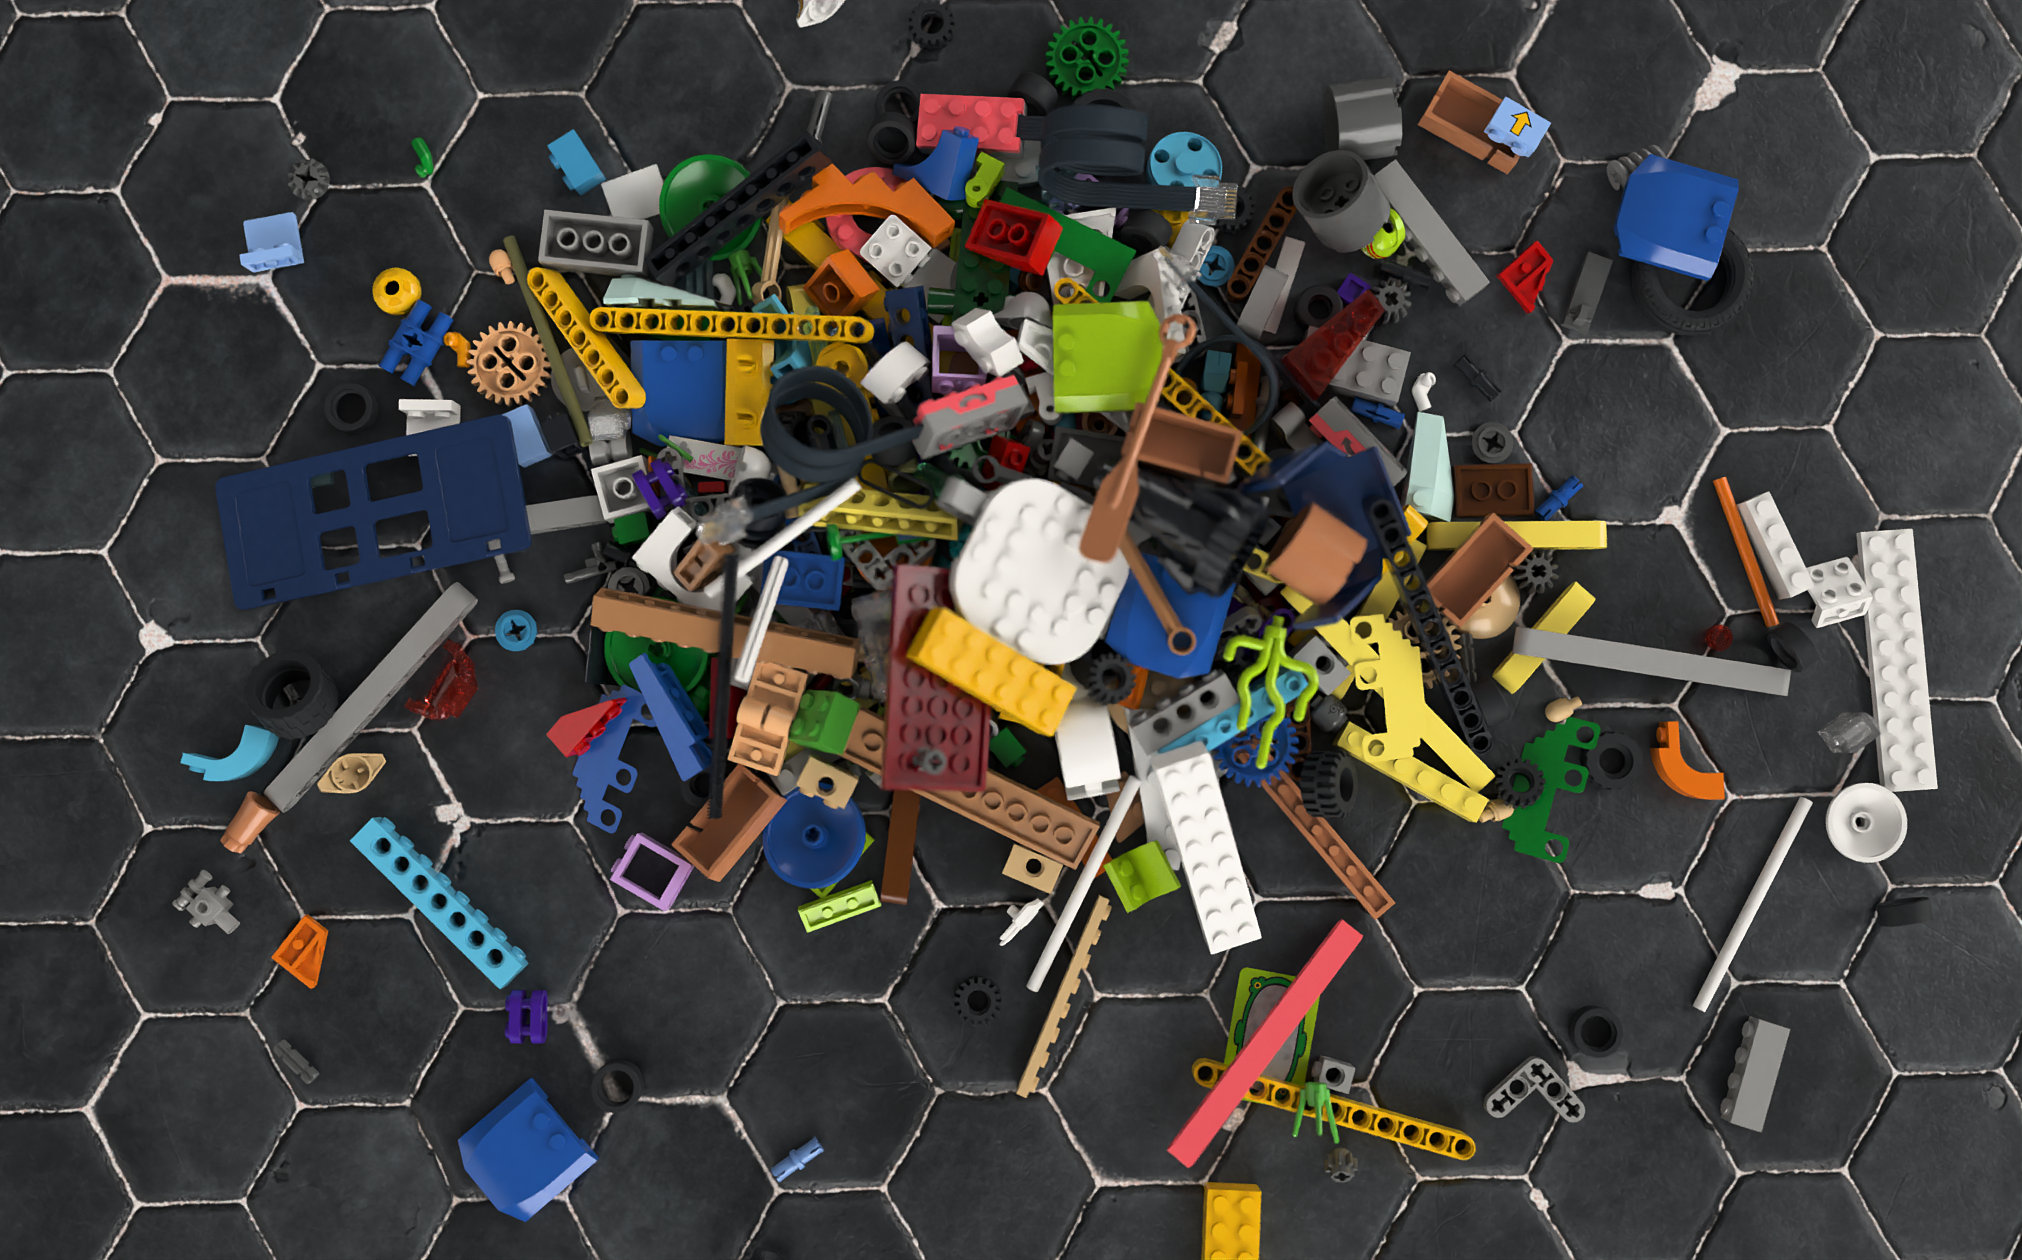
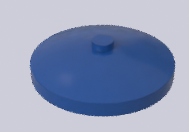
M819 782V785L824 789H829L833 786ZM798 786L783 796L787 799V802L763 829L762 839L765 857L773 871L792 885L807 889L828 887L848 875L859 861L866 837L864 818L859 806L852 797L849 798L844 809L839 806L837 809H834L824 804V799L815 794L813 797H809L801 793Z

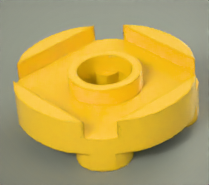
M836 342L826 346L819 353L816 366L837 370L836 365L838 363H841L843 366L848 365L849 369L846 370L847 374L845 376L860 390L863 387L861 381L868 374V363L862 351L854 345L843 342Z

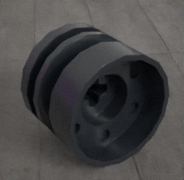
M760 477L746 479L733 489L730 514L787 496V493L780 484L770 479ZM787 510L729 529L730 536L736 543L745 548L756 550L785 528Z

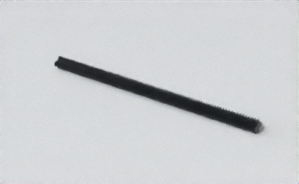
M860 324L856 325L854 329L856 337H860L864 332V329L861 330ZM871 340L867 343H854L862 351L871 368L881 360L882 355L879 356V351H875L877 349L874 348L875 345L871 346L873 342L870 343ZM906 392L895 404L904 417L915 425L913 420L918 416L916 412L918 408L914 409L916 405L913 406L915 403L910 404L912 400L909 401L911 399L908 398L909 395L905 396ZM946 452L932 456L947 480L950 477L962 481L965 479V477L962 478L964 475L960 476L962 472L958 473L960 469L956 471L958 467L954 468L956 464L952 465L954 461L951 462L953 459L949 460L951 456L947 457L949 453L945 455Z
M737 554L723 555L726 556L723 558L726 559V561H723L726 564L722 565L725 566V568H722L725 570L722 571V573H725L722 575L725 576V578H722L725 581L721 582L724 583L721 585L724 586V588H721L724 590L721 591V593H724L721 596L724 597L720 598L723 600L720 602L723 603L720 605L723 606L720 610L723 611L719 612L722 613L719 615L722 616V618H719L722 620L719 622L722 623L719 625L722 628H718L721 630L718 632L721 633L718 635L721 636V638H718L721 640L718 643L721 644L717 645L720 646V648H717L720 650L717 651V653H720L717 656L720 657L717 658L719 661H716V663H719L716 665L719 666L716 668L719 669L716 673L719 674L715 675L718 676L715 678L718 679L715 681L718 683L715 684V686H718L715 689L718 690L714 691L717 692V694H714L717 696L714 698L717 699L714 701L717 702L714 704L717 707H713V709H716L713 711L716 712L713 714L716 715L713 717L716 719L713 722L716 723L712 724L715 725L712 727L715 728L712 730L715 732L712 733V735H715L712 738L715 739L711 740L714 741L711 743L714 745L711 746V748H714L711 750L714 751L711 754L714 755L710 756L712 758L710 761H713L710 763L713 764L710 767L713 768L709 772V774H712L709 776L712 777L709 780L712 781L709 782L711 784L708 789L711 790L708 792L711 793L708 795L711 796L708 798L709 804L707 805L710 806L707 808L710 809L707 811L710 812L707 814L710 816L707 817L708 819L721 818V812H723L722 799L724 798L722 796H724L723 783H725L723 780H725L724 767H726L724 764H726V735H728L727 722L729 718L727 716L729 713L727 712H729L730 705L728 699H730L729 689L731 688L729 686H731L730 673H732L730 666H732L731 660L733 659L731 657L733 656L731 654L733 653V644L731 643H734L732 641L734 640L732 633H734L733 627L735 626L733 624L735 623L733 621L735 620L734 610H736L734 603H736L735 597L737 596L735 594L737 593L735 591L737 590L736 580H738L736 573H738L737 567L739 566L737 564L739 563L737 561L739 560V555Z

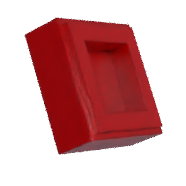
M723 481L698 483V493L702 496L728 493L727 485Z

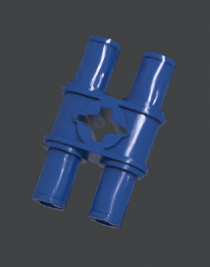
M417 299L408 317L400 320L399 328L393 338L388 340L390 347L378 365L393 374L403 355L410 354L412 359L400 378L413 386L416 385L425 368L432 366L433 358L439 348L444 346V340L442 339L454 321L448 315L439 312L429 331H422L421 325L432 307ZM410 339L420 341L422 346L414 345Z

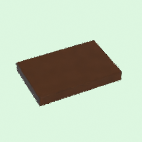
M1532 463L1453 466L1454 518L1486 517L1490 513H1495L1498 517L1534 515Z

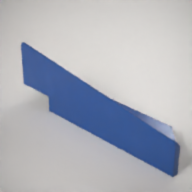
M641 654L630 662L629 666L681 779L686 781L713 765L710 764L713 762L710 761L712 759L710 756L714 754H711L712 751L702 740L709 736V729L671 667L663 662L657 665L649 660L647 654Z

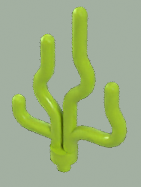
M1273 616L1271 626L1266 625L1263 640L1248 636H1235L1227 642L1223 655L1226 661H1231L1234 658L1236 648L1239 646L1260 650L1257 662L1245 669L1238 680L1237 690L1241 704L1236 727L1240 731L1246 729L1251 709L1252 698L1248 688L1249 681L1261 673L1268 664L1265 689L1275 706V711L1266 721L1262 731L1256 759V766L1259 769L1266 767L1274 729L1281 723L1285 714L1284 700L1276 688L1279 665L1281 664L1290 670L1303 672L1308 677V684L1299 694L1294 711V719L1296 721L1304 719L1308 700L1316 693L1319 685L1318 673L1311 664L1289 658L1285 654L1284 642L1287 629L1282 628L1284 618L1279 616Z

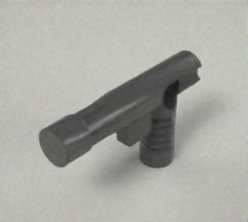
M601 542L591 544L595 557L585 560L587 568L564 574L566 584L618 570L615 560L606 561ZM604 563L607 569L600 571V566Z

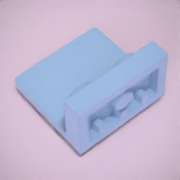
M290 212L244 221L248 253L240 254L242 266L252 272L304 263L296 214Z

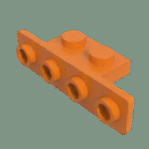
M1241 343L1236 344L1234 369H1230L1228 384H1232V392L1227 395L1226 410H1230L1229 422L1239 431H1245L1255 421L1257 407L1255 401L1258 397L1261 362ZM1252 433L1246 436L1250 441Z

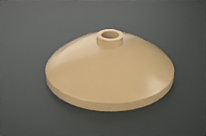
M1509 575L1491 594L1488 603H1483L1461 628L1455 627V630L1460 634H1472L1474 639L1492 638L1506 631L1516 619L1520 607L1519 589L1513 577Z

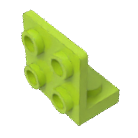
M1153 840L1127 851L1103 865L1127 913L1137 909L1153 898L1181 887L1158 840Z

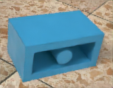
M574 129L547 145L552 152L548 157L557 170L562 168L566 175L562 178L570 191L576 189L581 196L606 180Z

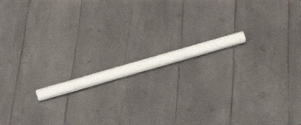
M1132 775L1129 776L1026 985L1030 990L1034 992L1039 991L1142 782L1139 778Z
M1803 797L1799 798L1693 1004L1695 1008L1705 1012L1813 804L1812 801Z

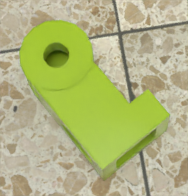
M982 151L976 160L978 172L965 186L966 202L973 208H981L984 200L990 199L1004 176V163Z

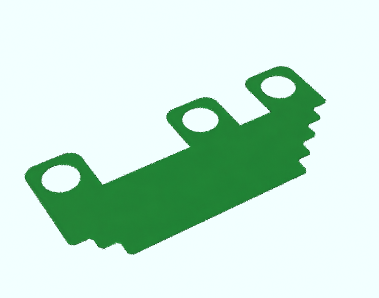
M1569 716L1564 725L1556 724L1555 730H1547L1543 738L1536 737L1533 744L1525 743L1521 756L1522 762L1529 759L1531 760L1529 764L1533 766L1536 763L1538 765L1537 770H1542L1544 773L1542 778H1545L1543 786L1545 788L1534 805L1531 807L1528 805L1525 809H1521V806H1518L1517 809H1514L1512 815L1503 821V829L1510 831L1509 839L1516 842L1515 851L1555 863L1565 861L1569 847L1568 838L1546 832L1545 827L1556 788L1575 793L1584 791L1589 775L1588 769L1565 762L1564 758L1568 744L1588 750L1596 747L1601 731L1597 723ZM1582 726L1590 727L1594 731L1593 740L1588 743L1580 742L1576 736L1577 730ZM1574 769L1581 773L1582 781L1578 786H1569L1565 782L1564 777L1567 771ZM1516 775L1513 790L1517 792L1527 791L1529 789L1528 780L1522 775ZM1556 839L1562 843L1563 851L1560 855L1550 856L1546 852L1545 846L1549 840Z

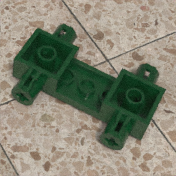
M1000 181L989 200L1000 202L1007 187L1018 192V182ZM938 197V204L953 220L962 221L956 288L929 287L927 313L953 316L952 322L975 308L991 311L992 314L1002 311L1006 297L1017 296L1009 294L1011 266L965 248L981 208L969 206L966 202V197L965 200H945ZM1035 200V201H1037V202L1043 204V201ZM998 324L1005 331L1006 326Z

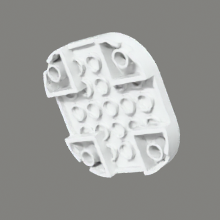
M1019 480L1001 486L983 503L980 508L983 511L959 558H955L952 564L949 590L952 592L956 606L954 608L963 620L1031 661L1044 664H1063L1082 656L1095 643L1126 582L1129 565L1119 548L1114 559L1107 563L1091 561L1080 554L1079 543L1093 506L1050 482Z

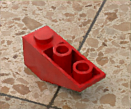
M623 697L609 700L561 716L546 735L565 757L581 756L591 747L589 743L606 730L605 725L609 720L614 719L621 713V707L627 699Z

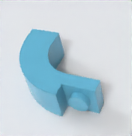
M775 293L754 305L751 309L753 313L788 314ZM784 320L778 324L779 334L786 330ZM774 340L776 360L770 369L777 379L794 369L812 366L808 341Z
M245 725L241 742L230 756L224 759H217L197 753H183L181 763L190 765L189 770L205 773L203 780L232 781L242 779L255 773L267 763L277 746L279 737L269 732L265 727Z

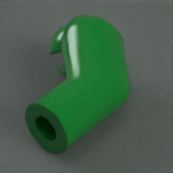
M420 137L415 138L412 141V146L421 161L420 164L415 166V170L421 178H425L427 175L431 176L434 171L432 156L425 141Z

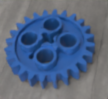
M1274 711L1247 727V733L1244 737L1237 738L1233 736L1213 748V751H1219L1214 756L1215 761H1222L1218 766L1220 770L1228 768L1226 772L1227 778L1236 775L1235 782L1237 784L1242 779H1245L1247 787L1251 785L1252 780L1255 781L1258 788L1261 787V781L1264 779L1271 785L1272 776L1281 780L1279 771L1282 770L1288 773L1289 770L1286 763H1295L1290 754L1298 753V749L1292 745L1298 743L1299 740L1297 737L1291 736L1297 731L1295 727H1288L1292 722L1289 717L1283 719L1274 729L1272 741L1278 740L1279 742L1278 744H1271L1270 750L1276 752V757L1272 761H1267L1266 767L1259 769L1256 766V759L1262 736L1260 733L1261 728L1273 715ZM1254 739L1259 741L1257 749H1252L1251 747ZM1233 744L1244 745V746H1238V747H1236V748H1232V745H1233ZM1240 753L1249 754V760L1244 764L1236 762V758Z

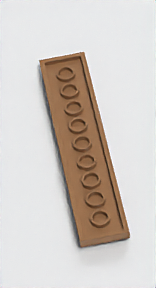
M861 706L843 755H837L881 775L884 717ZM987 768L986 792L912 790L1075 870L1100 827V822Z

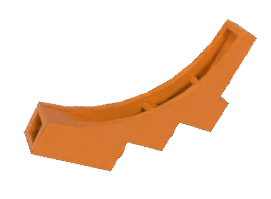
M833 163L812 177V190L805 191L798 201L792 205H786L779 214V228L785 235L803 224L824 217L841 214L866 215L886 220L890 215H896L933 249L953 235L955 226L953 218L914 178L907 183H900L893 192L874 171H871L866 176L861 175L852 184Z

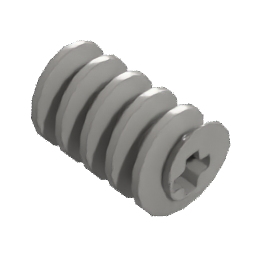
M1650 145L1646 149L1638 150L1637 153H1630L1627 157L1622 156L1618 160L1610 161L1607 166V174L1612 187L1615 190H1619L1621 185L1624 189L1629 175L1649 154L1666 158L1663 150L1659 146Z

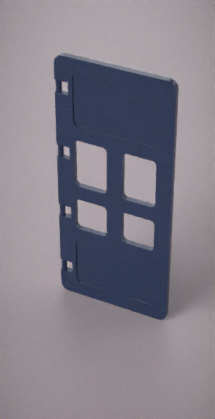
M500 414L220 478L215 485L233 599L236 607L242 610L259 608L270 604L490 558L492 556L523 551L529 548L532 542L512 423L508 417ZM417 454L423 483L422 490L372 502L366 466L380 461ZM344 470L350 496L349 507L317 514L311 487L312 477ZM426 510L433 541L432 547L382 558L377 540L376 522L382 519ZM353 526L356 532L360 555L359 563L326 570L320 540L321 534ZM500 539L501 548L489 550L488 542ZM424 556L425 564L413 567L412 558ZM349 572L350 581L339 583L338 574ZM275 588L276 597L265 599L264 590Z

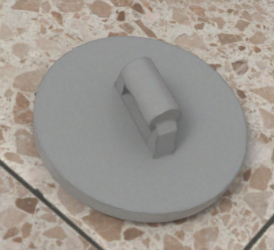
M570 348L562 353L561 358L581 410L592 411L607 403L609 398L575 350ZM552 371L551 384L557 398L565 405Z

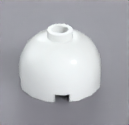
M746 445L745 447L743 446L734 467L736 470L734 477H731L728 494L732 495L733 489L740 482L749 478L760 477L774 480L775 474L770 473L771 463L763 452Z

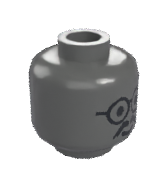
M1318 694L1310 702V720L1323 732L1333 731L1335 733L1348 719L1346 716L1347 707L1333 694L1324 695L1323 697Z

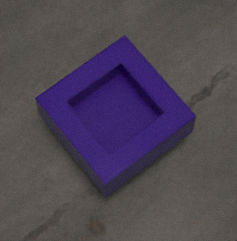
M1349 273L1337 293L1341 301L1357 309L1372 286Z

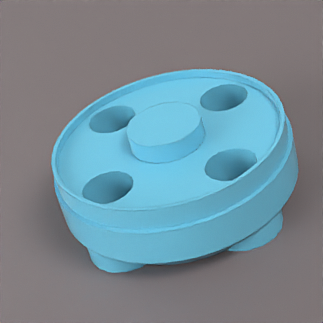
M1176 132L1161 139L1153 148L1147 162L1146 177L1149 185L1218 188L1222 177V161L1215 146L1206 138L1191 132ZM1189 148H1194L1197 151H1191ZM1156 159H1160L1165 163H1159ZM1204 179H1209L1212 183L1206 182Z

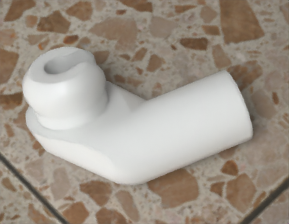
M724 273L716 274L713 277L712 283L721 293L719 302L732 306L736 295L735 286L728 275ZM721 306V311L729 312L730 308Z
M1431 372L1422 373L1418 376L1412 387V395L1419 412L1431 408L1427 393L1436 382V378Z

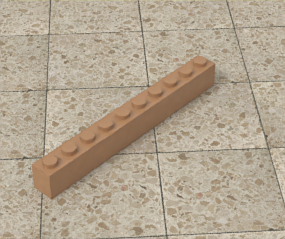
M602 587L593 596L591 626L600 627V630L606 632L619 631L624 632L630 637L644 636L651 638L655 642L669 641L677 643L680 647L688 648L693 646L702 648L705 652L716 653L720 651L717 649L720 646L717 645L721 644L718 643V641H721L718 639L721 638V636H718L721 634L718 633L721 631L718 628H722V626H719L722 624L719 623L722 621L719 619L722 618V616H719L722 613H719L720 611ZM735 614V620H733L735 622L733 623L735 625L733 627L734 633H732L734 635V640H732L734 643H731L733 644V653H731L733 656L731 657L740 658L753 618ZM769 621L756 662H772L780 664L781 667L787 669L796 667L806 669L807 672L812 674L826 673L836 679H851L857 669L861 640Z

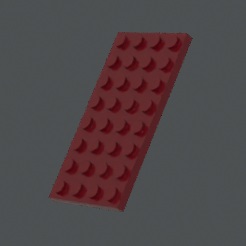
M894 565L881 789L986 792L991 706L906 656L932 607L945 608L959 617L954 608L956 606L952 592L949 590L951 569ZM921 747L942 751L946 757L945 769L936 775L927 773L925 770L920 771L921 767L919 765L915 767L913 764V756L919 757L920 755L916 751Z

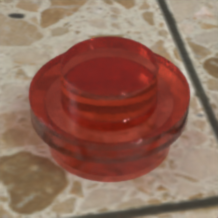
M1715 625L1708 629L1706 643L1711 649L1723 651L1732 644L1733 635L1728 627Z

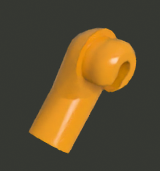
M446 333L443 338L444 343L457 352V367L470 368V365L467 363V360L471 359V353L468 352L471 350L470 342L460 333Z

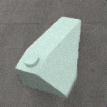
M632 274L621 275V278L612 279L604 296V304L614 308L721 311V306L714 300L640 279Z
M1417 412L1406 468L1408 471L1404 479L1400 505L1403 508L1405 505L1410 504L1426 519L1450 522L1455 495L1444 417Z

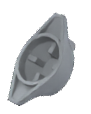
M1023 292L1015 297L1007 296L1003 310L993 314L998 324L1020 330L1021 322L1025 319L1053 330V319L1050 315L1049 305L1042 296L1034 292Z

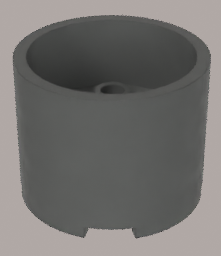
M1391 76L1325 85L1322 97V123L1327 153L1336 150H1347L1358 154L1363 160L1397 156L1395 148L1396 146H1401L1402 113L1401 107H1398L1397 99L1393 95V92H1397V86Z
M1336 150L1320 155L1301 171L1295 181L1293 202L1297 210L1321 244L1335 249L1339 253L1352 252L1367 246L1374 241L1373 236L1380 230L1382 225L1388 222L1390 215L1388 198L1364 160L1354 152Z

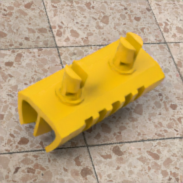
M727 339L724 445L740 447V445L749 447L763 446L760 425L771 388L773 387L771 378L774 377V373L770 368L774 364V340Z

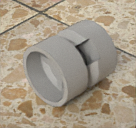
M628 429L612 430L611 434H608L606 431L590 432L594 442L589 445V451L594 466L608 465L611 460L619 462L632 458V442Z

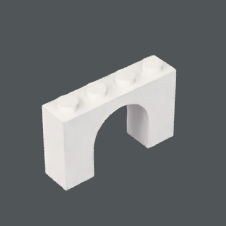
M1156 249L1130 262L1114 295L1130 300L1151 291L1155 302L1154 314L1161 325L1167 317L1174 314H1182L1179 303L1176 273L1163 260L1165 257ZM1176 321L1172 322L1168 334L1164 336L1165 339H1174L1178 342L1183 341L1185 337L1182 324ZM1185 348L1179 349L1175 358L1185 355Z
M678 506L667 515L632 558L637 562V566L642 571L650 573L657 579L660 587L670 590L677 596L679 603L723 611L720 610V608H723V606H720L723 604L720 603L723 601L720 598L724 597L721 596L724 593L720 592L711 599L705 593L704 588L690 592L673 574L678 567L677 553L681 544L698 525L692 517ZM752 570L737 580V590H735L737 592L735 593L737 595L735 597L736 603L759 577Z

